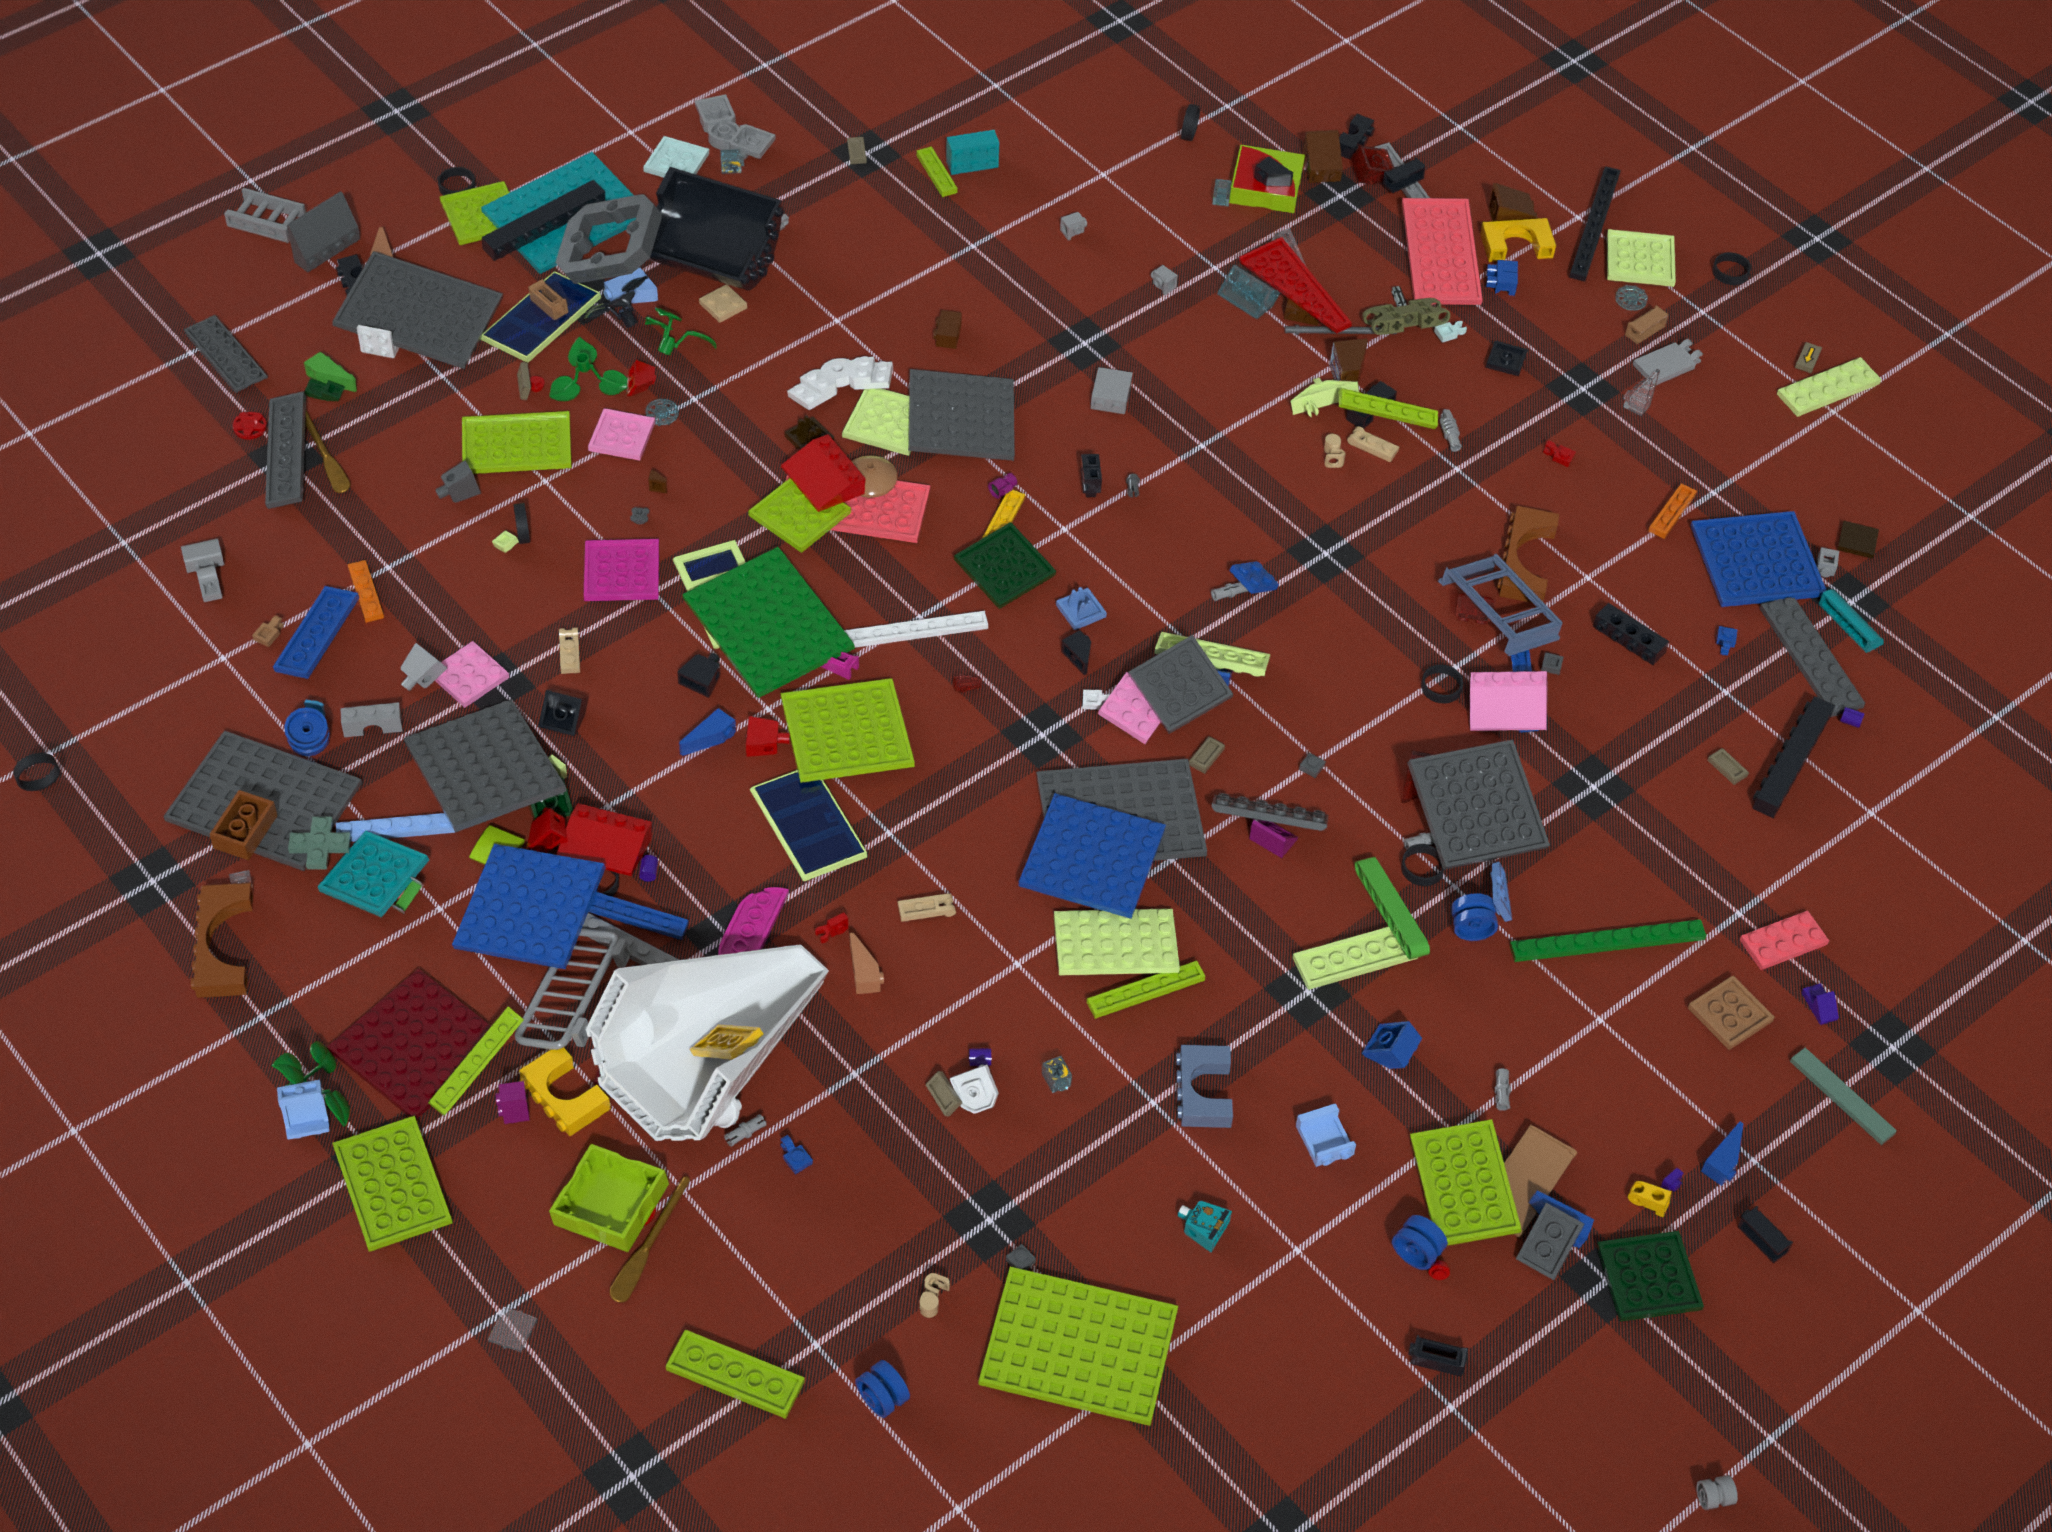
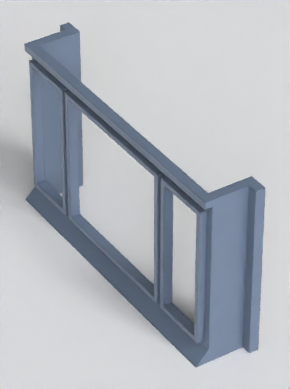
M1497 554L1456 568L1448 569L1446 567L1443 578H1440L1438 581L1442 586L1455 582L1509 639L1504 651L1508 656L1560 639L1558 634L1563 622ZM1495 564L1501 569V571H1497L1488 575H1484L1468 581L1465 580L1470 577H1474L1480 574L1493 571ZM1508 576L1535 604L1536 608L1501 618L1472 586ZM1539 613H1543L1551 621V623L1517 634L1507 624Z

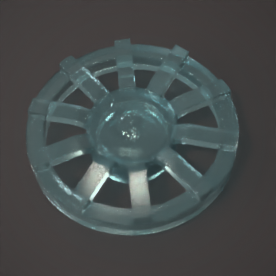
M1625 285L1619 288L1616 293L1617 303L1627 310H1640L1647 304L1648 296L1645 290L1638 288L1636 285Z
M656 399L647 405L645 414L647 417L655 416V424L658 426L670 425V423L677 420L679 410L676 403L671 400Z

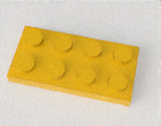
M718 1024L689 1050L693 1056L732 1060L744 1054L748 1047L757 1044L763 1032L760 1027Z

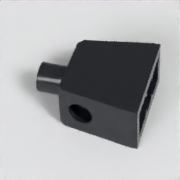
M711 653L708 658L700 654L695 655L678 670V684L709 698L721 675L720 664L718 663L720 661L719 656L715 653Z

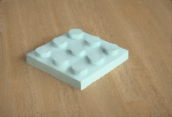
M664 136L644 165V172L664 177L669 167L697 174L709 155V149Z

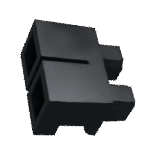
M1081 454L1082 467L1080 473L1083 493H1085L1087 498L1096 497L1097 493H1101L1102 485L1099 454Z

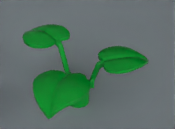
M655 307L660 316H668V325L651 317L645 318V325H659L664 329L663 338L658 348V351L671 356L673 348H678V345L688 335L704 339L711 343L715 349L717 348L713 339L696 331H687L675 343V339L669 336L670 330H673L671 328L672 321L675 319L681 322L682 319L671 312Z
M579 337L572 345L568 355L570 364L576 367L574 380L568 376L558 377L551 385L549 396L557 401H570L576 398L581 390L580 386L576 384L580 371L586 373L591 369L596 377L601 380L599 389L606 395H616L627 389L628 378L615 370H607L604 372L603 377H601L592 364L597 358L596 349Z
M315 1041L310 1046V1052L318 1066L303 1077L301 1063L291 1053H284L279 1056L272 1064V1067L279 1070L290 1081L289 1084L285 1085L289 1086L307 1082V1079L321 1069V1067L328 1074L334 1072L336 1069L334 1055L323 1043ZM329 1089L322 1090L323 1094H325L324 1099L327 1106L342 1126L345 1127L350 1115V1107L347 1100L336 1090L333 1092Z

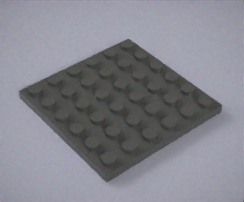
M910 369L908 451L1014 461V379Z
M1513 740L1411 759L1407 762L1444 870L1546 849L1550 846Z

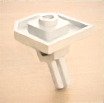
M982 1064L978 1068L950 1078L956 1094L962 1101V1108L975 1114L992 1108L995 1105L999 1092L987 1064Z

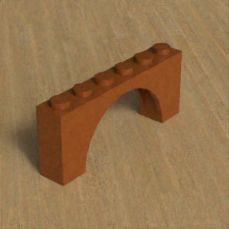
M1517 506L1516 512L1511 513L1510 523H1513V526L1509 525L1507 536H1510V538H1507L1505 549H1508V552L1504 551L1503 561L1544 601L1548 580L1535 576L1525 569L1518 559L1517 550L1521 545L1533 539H1554L1559 514ZM1508 576L1499 578L1497 588L1500 589V597L1533 603Z
M251 884L201 886V894L197 895L200 910L196 911V921L199 923L198 927H195L197 944H194L193 951L196 961H192V971L195 975L194 978H191V989L195 990L197 998L247 995L248 976L245 967L232 966L219 961L209 951V945L213 933L225 920L236 914L253 910Z

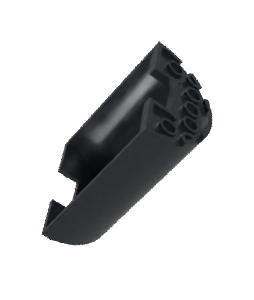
M669 167L656 192L658 199L656 208L662 214V219L651 256L648 260L740 289L752 290L763 277H766L769 264H772L774 261V251L784 213L781 200Z

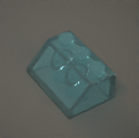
M1234 264L1217 294L1255 319H1258L1273 307L1280 292L1242 267Z

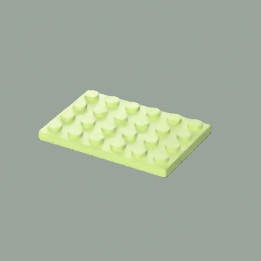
M1136 909L1132 919L1102 910L1054 911L1059 975L1179 973L1180 965L1173 909Z

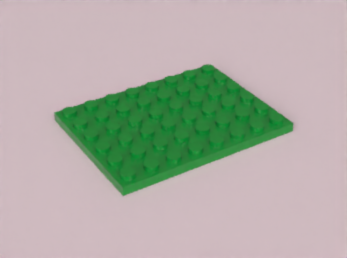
M779 547L682 594L684 601L757 698L828 663L831 657L836 659L841 656L842 652L848 653L855 649V644Z

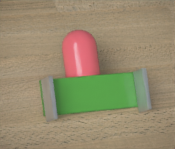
M410 877L412 882L397 898L399 899L395 905L392 904L395 910L403 914L418 891L424 886L420 881Z

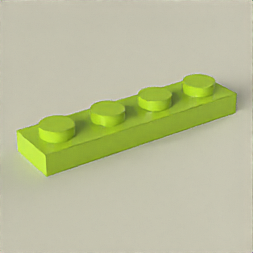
M932 146L917 150L916 156L941 196L945 197L956 194L957 186Z

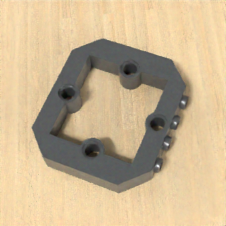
M644 194L587 204L568 220L555 263L574 284L632 274L650 258L662 214ZM636 218L626 228L630 240L625 253L605 256L604 253L598 252L590 259L582 260L583 255L587 254L593 246L592 242L588 239L592 226L611 222L622 223L627 219Z

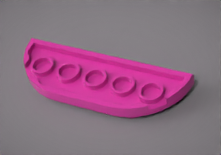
M779 887L764 888V891L756 894L751 893L744 898L737 907L721 939L718 954L724 955L763 949L789 895V889Z

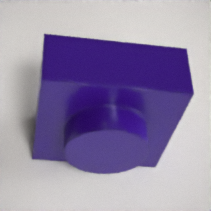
M1676 1168L1663 1180L1660 1188L1675 1192L1682 1184L1683 1172Z

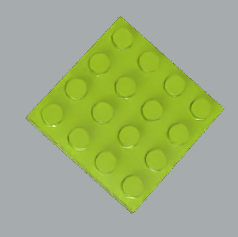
M504 181L440 196L441 205L459 245L482 240L483 236L498 229L482 213L481 207L509 193Z
M789 478L751 508L748 514L752 519L802 553L851 513V507L843 502L818 512Z

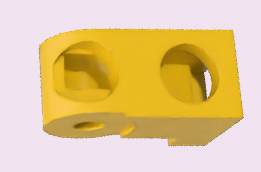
M1636 1181L1631 1188L1628 1199L1633 1204L1656 1211L1655 1215L1664 1217L1670 1204L1672 1191L1646 1182Z

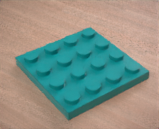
M365 831L350 848L349 853L342 857L318 885V889L321 893L382 917L412 882L410 877L415 878L427 864L429 858L423 853Z

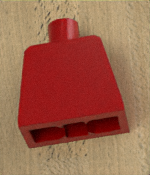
M752 716L748 717L746 757L774 755L778 753V743H790V733L779 732L778 721Z
M545 808L543 814L531 824L527 849L548 853L565 840L566 828L564 817L557 814L552 808Z

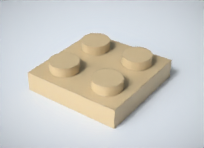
M727 284L699 299V304L719 323L747 309V303Z

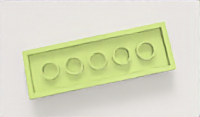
M1860 357L1778 389L1777 395L1798 417L1879 385L1881 378Z
M1161 632L1155 648V654L1164 652L1188 637ZM1196 639L1215 668L1231 669L1237 673L1246 672L1253 676H1265L1270 654Z
M1389 927L1293 954V960L1308 990L1411 961L1407 958Z

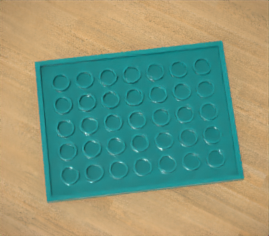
M590 152L482 206L481 211L493 222L496 228H500L591 180H594L605 191V201L634 195L593 152ZM636 218L627 219L622 223L611 222L592 226L588 238L593 244L592 247L625 231L629 223L635 221ZM567 224L518 249L519 253L539 274L557 266L555 262Z

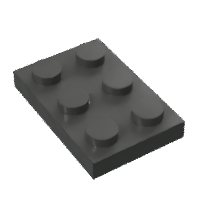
M1546 1203L1516 1259L1555 1280L1585 1224Z

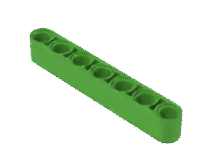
M1376 857L1356 861L1355 870L1359 879L1407 958L1411 960L1429 955L1430 947L1427 939Z

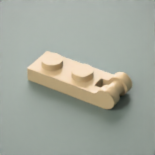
M1359 426L1354 429L1353 434L1347 439L1349 444L1388 462H1391L1399 451V446L1367 433Z
M578 627L572 628V630L561 628L559 629L561 674L580 673ZM566 637H573V639L566 640Z
M941 894L898 901L901 922L942 915L947 917L955 915L956 910L955 906L952 905V895Z

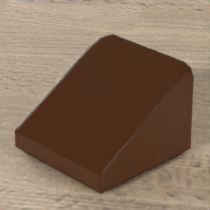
M651 470L648 478L649 491L667 493V479Z

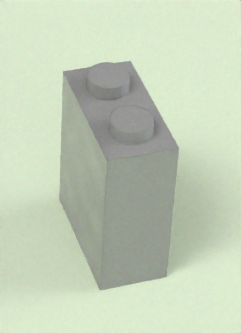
M1098 367L1092 393L1091 409L1125 414L1133 373Z

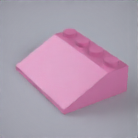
M1547 671L1471 672L1470 731L1547 730Z

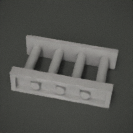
M243 188L244 202L237 212L227 209L224 213L227 226L289 243L290 238L287 224L294 221L296 217L306 213L304 204ZM250 204L259 206L252 216L244 214ZM266 208L274 210L267 220L259 218ZM280 213L289 214L283 224L275 222Z

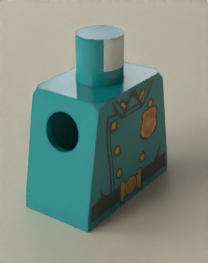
M1199 1201L1194 1210L1182 1205L1177 1216L1186 1221L1184 1233L1212 1253L1230 1223L1232 1211Z

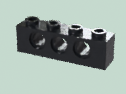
M1608 603L1595 617L1594 628L1635 653L1644 661L1654 665L1666 653L1669 644L1667 639L1612 604Z

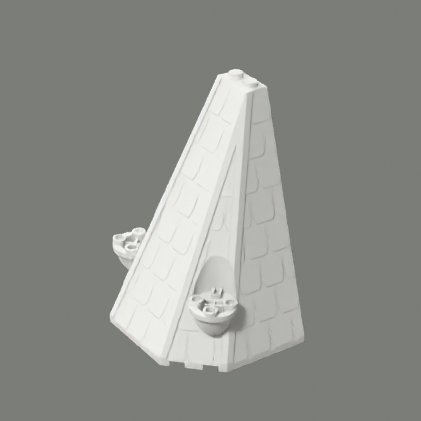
M802 945L616 969L586 1028L587 1036L592 1037L594 1048L591 1049L594 1065L599 1066L601 1074L598 1077L599 1086L655 1141H662L664 1139H671L672 1141L685 1139L701 1140L707 1136L714 1126L721 1128L730 1127L738 1120L739 1111L742 1108L741 1102L735 1097L752 1078L820 989L829 970ZM718 1024L760 1027L763 1032L757 1044L748 1047L744 1054L732 1060L693 1056L689 1050Z

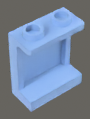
M320 1080L277 1088L278 1103L282 1110L287 1139L301 1138L330 1131Z
M1336 1103L1298 1115L1296 1128L1316 1167L1320 1165L1327 1166L1339 1159H1348L1355 1152L1356 1143L1354 1141L1350 1142L1338 1118L1339 1109Z

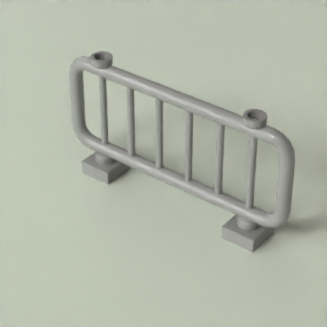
M582 928L579 936L612 940L608 950L576 945L574 947L575 950L606 953L600 965L568 962V965L598 969L593 980L554 976L558 968L549 967L523 1016V1022L516 1029L515 1040L523 1046L558 1050L565 1047L573 1038L576 1046L584 1047L589 1039L586 1032L589 1023L586 1018L582 1017L612 958L617 967L624 968L632 955V950L627 940L619 939V936L614 932ZM552 980L590 984L584 996L546 991ZM544 995L582 1000L576 1012L538 1007ZM535 1011L573 1016L568 1028L529 1023ZM527 1027L565 1032L559 1041L554 1042L523 1037Z

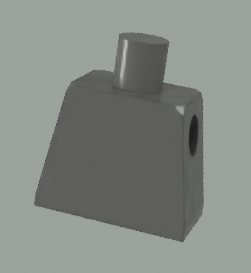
M466 461L461 462L441 476L444 485L435 489L439 499L449 495L455 503L481 494Z

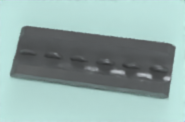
M215 315L184 329L189 340L235 393L268 378L265 372Z
M1226 793L1215 794L1211 806L1215 812L1319 831L1327 828L1329 816L1320 810L1310 812L1306 811L1303 807H1295L1293 809L1281 803L1271 805L1264 800L1249 801V798L1242 796L1232 798Z

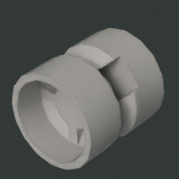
M1730 1475L1716 1477L1714 1482L1711 1479L1697 1482V1496L1704 1510L1718 1508L1719 1504L1724 1507L1737 1503V1489Z

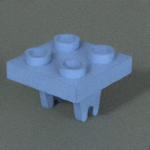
M1079 587L1077 592L1072 590L1071 595L1056 601L1057 608L1074 630L1106 618L1107 612L1089 588L1083 590L1082 587Z

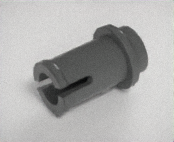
M1130 474L1126 478L1128 496L1133 497L1134 491L1135 497L1139 495L1138 484L1140 483V478L1136 474Z

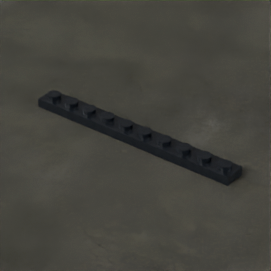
M1607 166L1604 168L1569 278L1586 282L1621 170Z

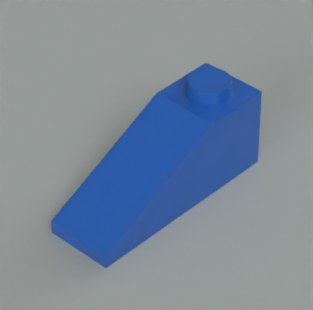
M718 708L679 742L680 754L684 756L724 743L728 738L733 737L736 732L735 719Z
M1741 1121L1709 1156L1701 1170L1702 1173L1721 1186L1727 1180L1731 1182L1737 1174L1735 1168L1738 1163L1743 1123Z
M1537 1190L1529 1200V1203L1539 1215L1545 1204L1549 1203L1585 1224L1573 1246L1580 1248L1587 1240L1595 1219Z

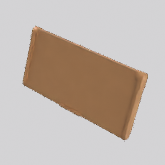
M1532 1125L1529 1126L1504 1163L1521 1225V1233L1514 1234L1519 1238L1523 1236L1525 1230L1537 1214V1211L1529 1203L1531 1197L1537 1190L1549 1196L1577 1154V1151L1572 1147L1565 1145Z

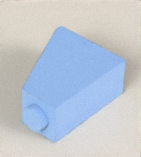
M638 268L632 274L618 276L604 282L605 290L603 292L605 298L612 301L625 293L621 289L627 282L647 275L641 268ZM649 277L638 288L631 290L635 292L631 303L654 302L658 300L657 287Z

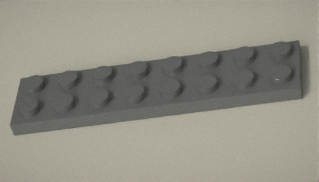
M304 392L272 398L269 401L265 505L268 509L303 501L306 395Z
M1795 597L1761 604V612L1817 697L1835 705L1831 717L1843 714L1845 707L1853 710L1864 708V700Z

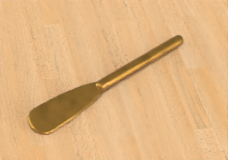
M306 411L305 424L323 457L326 474L332 488L337 493H344L350 488V481L337 461L328 453Z
M684 1176L681 1179L643 1246L633 1254L610 1287V1296L614 1301L621 1303L630 1298L647 1263L651 1247L690 1182L688 1176Z

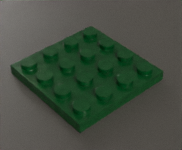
M1011 522L954 555L955 562L998 609H1001L1056 575V570Z
M1679 1231L1597 1242L1596 1247L1620 1322L1703 1310L1704 1304Z

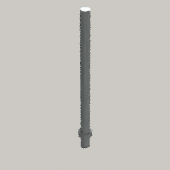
M1285 326V333H1295V335H1299V333L1336 334L1328 327ZM1350 327L1337 334L1375 333L1371 327ZM1375 327L1376 330H1380V329L1382 328V327Z

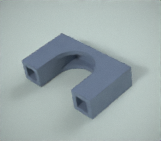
M1181 1045L1180 1053H1176V1065H1180V1070H1177L1176 1081L1180 1083V1088H1177V1100L1181 1101V1106H1178L1177 1118H1181V1126L1231 1128L1233 1120L1232 1099L1205 1098L1197 1094L1191 1086V1082L1203 1074H1229L1231 1066L1230 1046Z

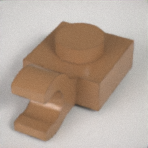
M275 615L269 624L263 622L252 635L253 640L270 647L280 635L279 631L284 626L280 622L282 618Z

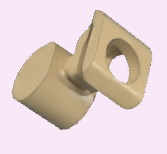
M1329 434L1325 438L1324 451L1327 453L1325 458V466L1327 468H1339L1344 465L1346 452L1340 449L1341 439L1336 434ZM1330 459H1338L1336 463L1329 462Z
M930 1273L926 1276L925 1292H923L920 1298V1313L927 1318L934 1317L939 1309V1290L933 1288V1286L949 1291V1279L936 1273Z

